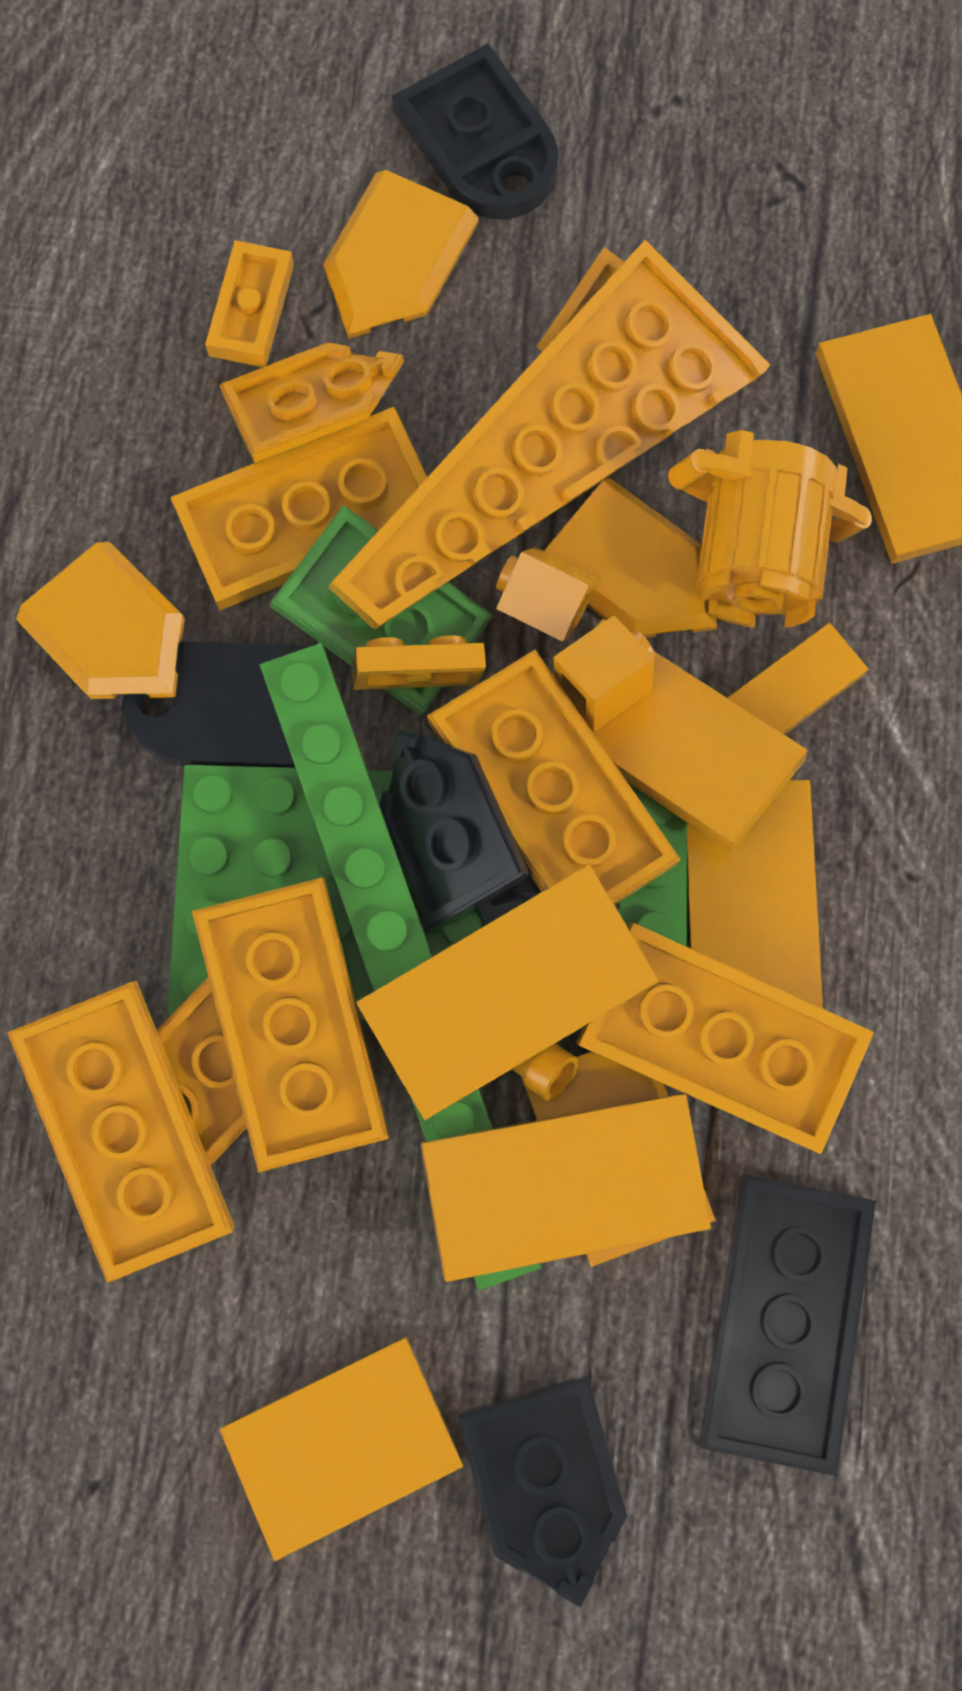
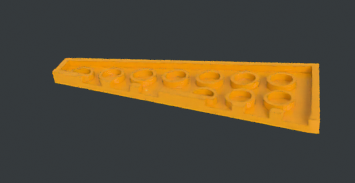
M644 240L338 574L328 588L374 630L378 629L756 380L767 370L770 364Z

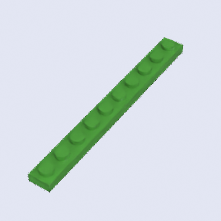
M322 643L259 665L373 991H376L433 956ZM480 1089L475 1090L425 1121L413 1102L426 1141L493 1129ZM539 1263L474 1276L478 1291L539 1270L542 1266Z

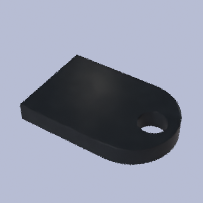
M489 44L480 47L392 95L393 112L454 199L468 206L476 215L490 219L516 218L536 209L551 193L557 175L558 149L556 140L547 124ZM519 175L525 177L531 185L525 190L514 192L504 188L501 185V181L508 176Z
M182 641L178 644L175 668L178 679L176 695L170 710L158 717L147 716L142 713L141 709L142 701L147 694H125L124 711L127 723L136 739L147 752L171 765L183 767L184 765L295 768L259 664L310 646Z

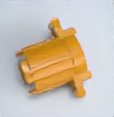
M738 430L726 434L725 448L718 454L707 448L706 450L697 449L669 470L668 480L674 488L683 490L707 502L696 587L700 589V601L709 600V615L727 623L755 628L756 615L761 614L785 615L784 628L804 624L815 616L816 604L819 599L823 598L829 539L834 543L842 542L868 528L872 522V515L867 507L844 496L847 467L838 463L836 468L826 455L809 446L788 441L754 440L753 432Z

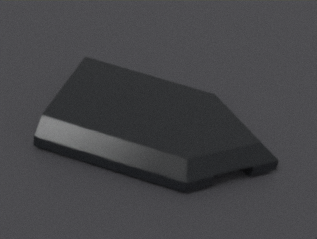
M397 728L392 755L397 756L389 790L382 792L379 805L412 899L426 931H433L452 923L527 879L529 871L477 755L407 729Z
M588 1376L570 1379L457 1414L494 1556L518 1571L522 1570L555 1590V1593L580 1608L612 1541H615L627 1518Z

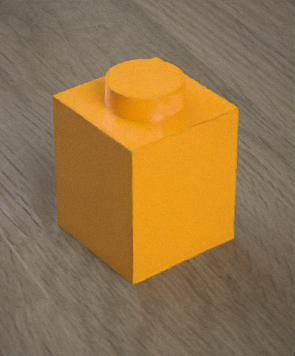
M533 547L522 551L519 558L511 555L504 565L496 584V589L503 592L496 609L563 642L575 633L600 579Z
M613 615L553 657L554 677L589 728L595 732L653 691L656 657L652 646L640 632L636 630L630 632Z

